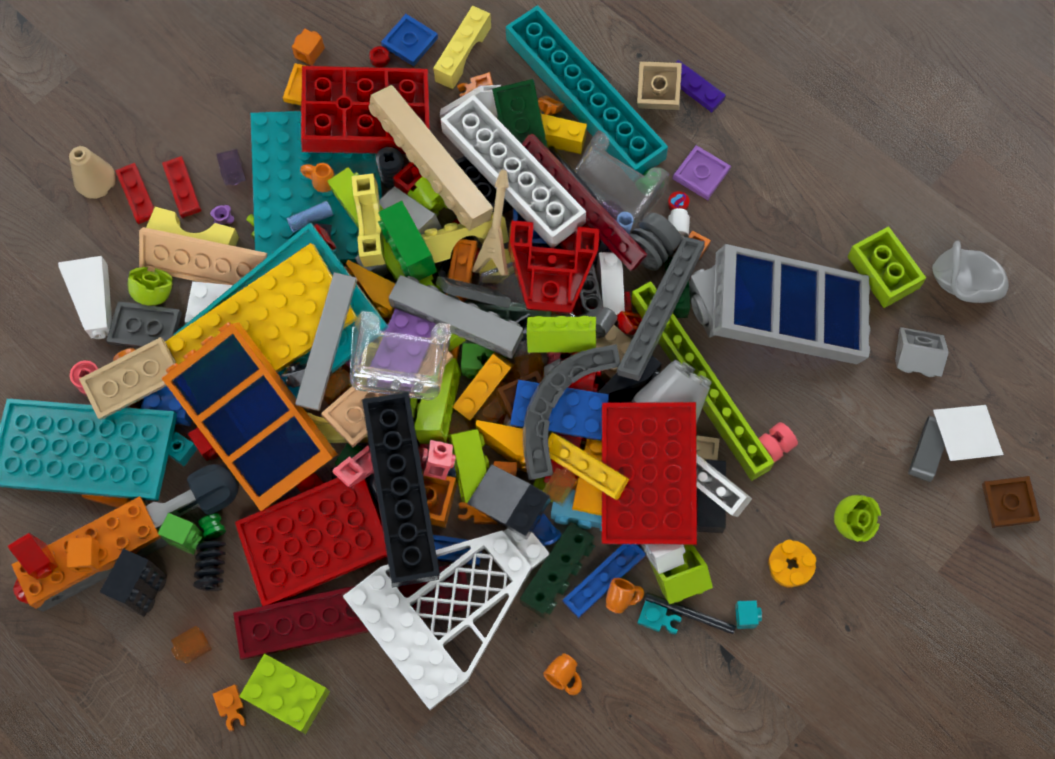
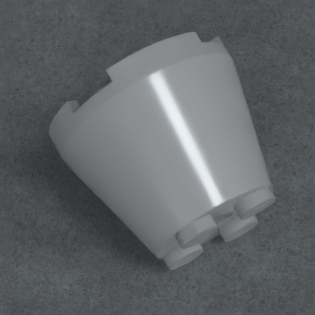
M674 360L635 395L632 402H696L697 424L712 382L703 375L697 376L693 373L695 369L685 362L682 364Z

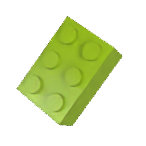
M889 226L853 245L847 256L859 274L869 276L871 291L883 308L920 289L926 279L923 272Z
M264 654L239 697L306 734L330 691L326 687Z

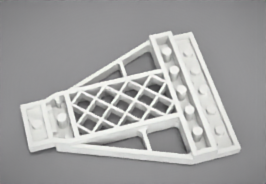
M506 529L504 532L498 531L436 550V555L439 557L471 547L467 553L440 573L439 580L428 582L409 598H405L397 587L392 588L391 580L387 576V572H389L388 565L378 568L343 596L429 710L433 709L446 697L451 696L468 682L531 570L550 556V553L533 533L526 540L513 531ZM485 549L488 552V554H482L480 552ZM476 557L490 559L488 571L475 569ZM473 558L472 569L461 568ZM493 560L503 572L491 571ZM455 572L454 583L443 582ZM458 572L471 573L470 585L457 584ZM474 574L488 575L487 587L473 586ZM491 575L504 577L503 589L490 587ZM507 577L511 581V583L508 586H506ZM440 586L453 588L451 600L438 599ZM436 587L435 598L424 597ZM456 588L469 589L468 602L455 600ZM472 590L486 591L485 603L471 602ZM489 592H498L488 601ZM509 595L487 637L484 638L473 622ZM421 601L434 602L433 615L420 613ZM417 602V610L415 611L412 605ZM437 603L451 604L450 615H436ZM454 604L467 606L466 618L453 617ZM470 606L480 607L470 615ZM421 618L432 619L431 631ZM435 619L449 621L447 633L434 632ZM452 621L461 622L451 630ZM467 627H470L483 644L468 670L462 672L444 649V646ZM435 636H440L442 638L440 640H437Z

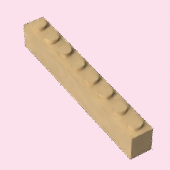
M393 85L372 94L369 105L371 114L378 118L383 129L391 134L396 145L404 150L407 158L417 166L422 177L430 182L433 190L439 193L446 206L457 215L458 221L465 225L469 231L489 221L493 211L492 205Z

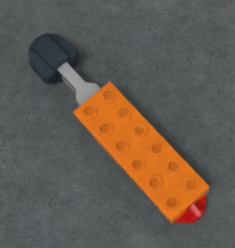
M212 464L190 474L187 478L190 490L166 503L152 502L148 504L140 496L47 545L58 565L48 577L37 580L26 572L19 561L13 563L12 567L17 576L13 587L15 596L20 602L27 603L42 612L107 578L123 548L144 558L168 545L158 535L168 513L180 517L200 506L205 514L210 515L227 507L234 501L238 493L239 481L227 466ZM86 534L91 535L92 538L98 541L99 570L74 572L67 568L68 539H75L77 535Z

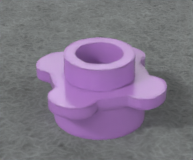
M228 205L217 206L210 213L214 218V223L224 225L234 222V217L230 213L231 208Z

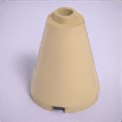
M79 146L70 152L69 160L76 190L87 198L97 199L108 194L107 191L114 187L116 182V175L112 166L86 147Z

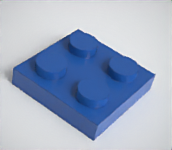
M405 14L381 41V44L396 56L415 66L436 42L438 33Z

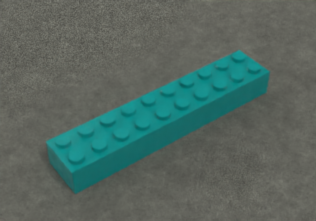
M538 5L506 26V41L578 121L587 124V131L633 182L642 177L647 169L652 170L666 160L668 146Z

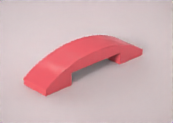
M369 445L353 458L349 456L333 469L332 472L348 487L359 483L373 473Z

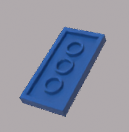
M518 380L510 422L511 426L524 427L528 405L540 383ZM566 388L551 411L548 432L601 441L602 403H608L609 394Z

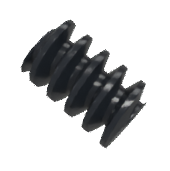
M385 147L378 151L376 162L381 181L386 188L392 189L395 187L393 177L405 165L403 156L398 149Z
M204 541L196 546V550L200 552L195 555L196 560L200 561L194 566L195 569L199 570L194 573V578L198 579L193 583L196 589L202 591L223 590L216 586L224 582L217 575L224 573V570L219 569L218 566L225 564V561L219 559L220 556L226 555V552L219 550L220 547L226 546L225 542Z

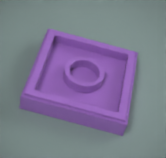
M696 145L673 175V180L708 200L728 174L731 166Z

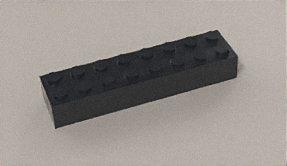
M409 393L362 399L391 586L394 588L439 580L440 573Z

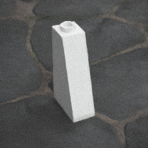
M102 256L59 262V269L84 330L91 338H105L108 336L112 324L108 264Z

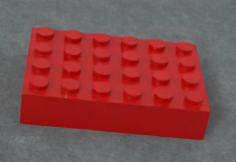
M302 66V152L378 153L382 148L393 147L398 149L401 154H406L401 147L396 145L391 134L383 129L378 118L371 114L369 110L370 98L372 94L393 85L430 130L428 69Z

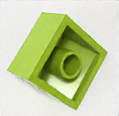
M684 545L683 565L664 573L658 574L650 562L660 589L669 604L680 602L685 598L701 594L713 588L708 566L693 545Z

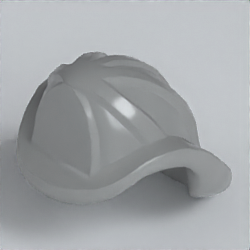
M959 240L953 243L951 249L940 255L932 266L933 275L938 284L947 292L966 302H994L1002 299L1008 291V278L1003 267L996 260L981 251L961 249Z

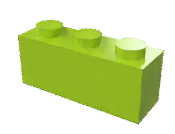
M535 316L528 317L527 319L528 353L582 352L596 348V317Z
M478 429L448 435L449 444L453 445L452 454L456 455L454 468L461 501L465 503L469 502L489 468L487 455H483L482 446L485 445L482 433H479Z

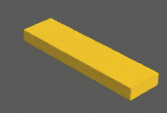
M553 432L548 438L550 459L612 498L619 499L629 481L627 477Z

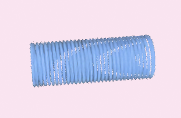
M325 201L288 217L287 221L291 230L296 232L304 228L309 222L317 223L329 216H333L330 205Z
M621 212L617 217V223L628 234H630L633 216L629 212Z

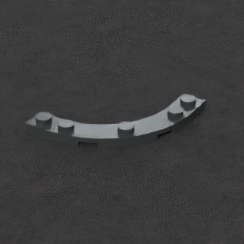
M617 344L589 349L568 357L555 366L536 388L528 405L523 427V450L530 480L553 475L548 447L549 417L559 398L565 392L564 390L573 382L590 373L618 367L620 359Z

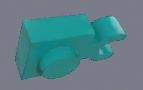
M645 600L637 624L660 632L661 626H663L669 633L676 634L678 630L672 628L670 622L677 621L680 623L682 618L678 615L667 616V608Z

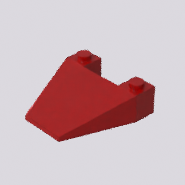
M512 220L509 229L508 251L526 309L571 314L598 252L599 229L577 227L574 234L573 250L533 247L534 223Z

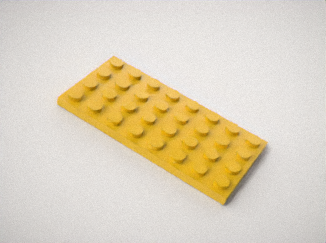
M310 243L169 338L165 343L179 365L185 360L183 358L184 355L193 349L197 351L202 347V341L209 336H217L220 333L219 328L228 322L231 324L240 322L278 373L311 351L333 275L315 245ZM351 306L349 307L343 329L358 320ZM232 334L182 374L202 410L205 411L259 370V368L234 334ZM264 375L260 377L258 380H256L254 383L248 386L245 390H243L241 393H239L237 396H235L233 399H231L229 402H227L224 406H222L209 417H212L213 415H215L216 413H218L219 411H221L222 409H224L225 407H227L228 405H230L231 403H233L234 401H236L237 399H239L240 397H242L243 395H245L246 393H248L249 391H251L252 389L266 381V377Z

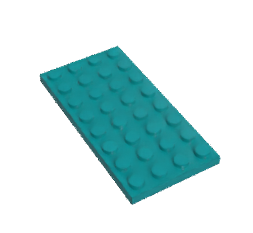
M7 399L0 423V487L136 499L140 496L143 500L159 501L177 413L174 411L123 408L100 420L92 405Z

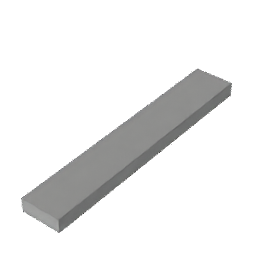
M335 272L333 274L295 403L297 406L320 410L357 283L356 277Z

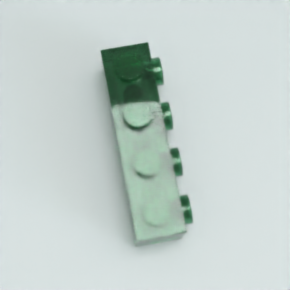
M571 522L520 597V603L542 618L546 614L551 615L558 604L555 600L559 594L563 596L570 586V583H568L572 575L575 577L578 575L583 567L581 561L585 556L589 557L596 546L593 544L595 537Z

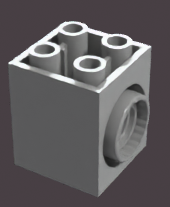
M715 265L708 270L701 269L694 272L689 283L693 312L699 323L703 325L709 338L715 336L712 335ZM736 270L734 324L743 325L749 322L754 304Z

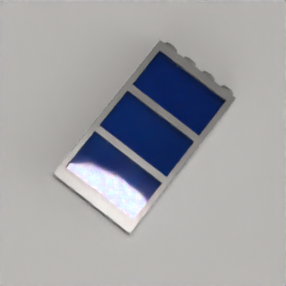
M725 244L716 252L712 335L859 364L869 358L870 354L869 294L871 288L869 276Z

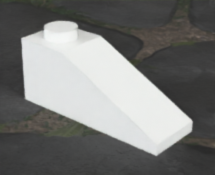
M599 252L596 272L602 307L611 309L617 315L621 311L625 312L622 261L613 252Z

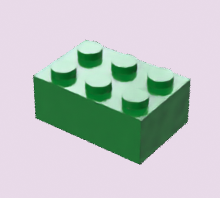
M401 200L379 211L378 214L381 220L378 221V225L382 230L385 241L389 243L396 261L398 260L404 276H411L420 281L436 273L437 270L432 254L403 201Z

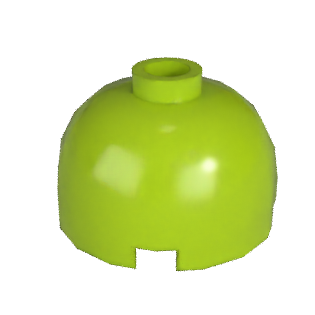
M148 267L131 270L127 285L130 296L141 305L155 306L168 299L173 285L171 275L156 268L155 272L147 271Z
M851 495L841 500L837 505L834 513V523L837 530L844 537L857 542H865L874 537L878 531L880 524L877 523L878 516H881V511L878 503L873 498L864 495Z

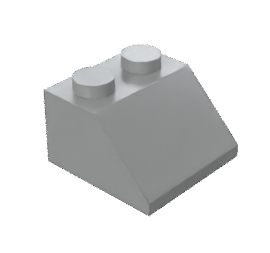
M900 327L895 357L897 368L906 373L914 371L928 377H942L949 353L944 335Z

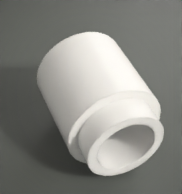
M673 209L668 216V221L676 227L683 240L684 237L689 236L690 217L685 209Z

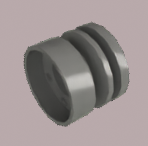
M652 212L639 224V228H635L629 234L647 253V256L640 264L654 271L658 270L662 263L668 260V255H672L682 241L680 233L670 221Z

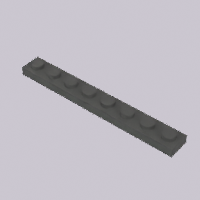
M684 237L617 368L618 375L637 381L640 380L705 248L704 241Z

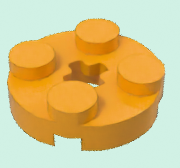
M786 540L778 544L772 550L768 559L772 578L778 584L787 588L806 584L812 578L816 569L815 555L805 544L798 541ZM795 559L798 568L793 567L789 569L786 560Z

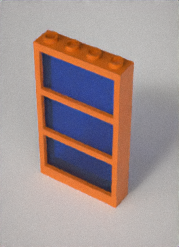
M228 322L219 328L220 333L217 336H209L202 341V347L199 350L193 349L184 355L183 358L185 360L179 365L175 363L167 368V374L161 379L259 510L262 511L338 454L304 408L295 404L296 397L240 322L232 324Z

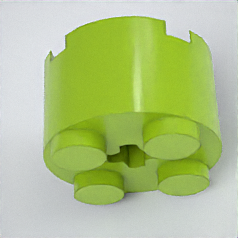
M421 177L415 183L417 188L414 192L411 189L408 192L409 197L433 212L436 217L439 215L438 211L444 207L448 208L443 198L433 190L430 182L424 177Z

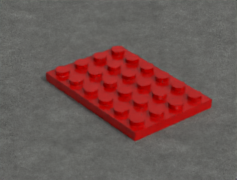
M696 402L602 403V462L629 479L618 500L602 491V544L697 545Z
M335 478L235 522L262 606L279 603L387 556L381 518L366 478L351 487H348L339 478Z

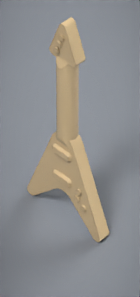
M502 169L495 183L497 191L492 227L473 266L472 271L478 273L493 259L502 276L508 275L500 227L505 190L509 187L507 171Z

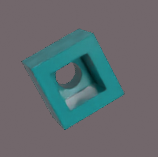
M175 432L168 456L182 466H185L197 451V447L194 443Z
M757 600L737 601L735 605L737 629L756 628L759 625V621H762L761 607H757Z

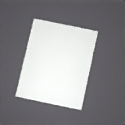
M986 405L933 410L950 461L1003 455Z

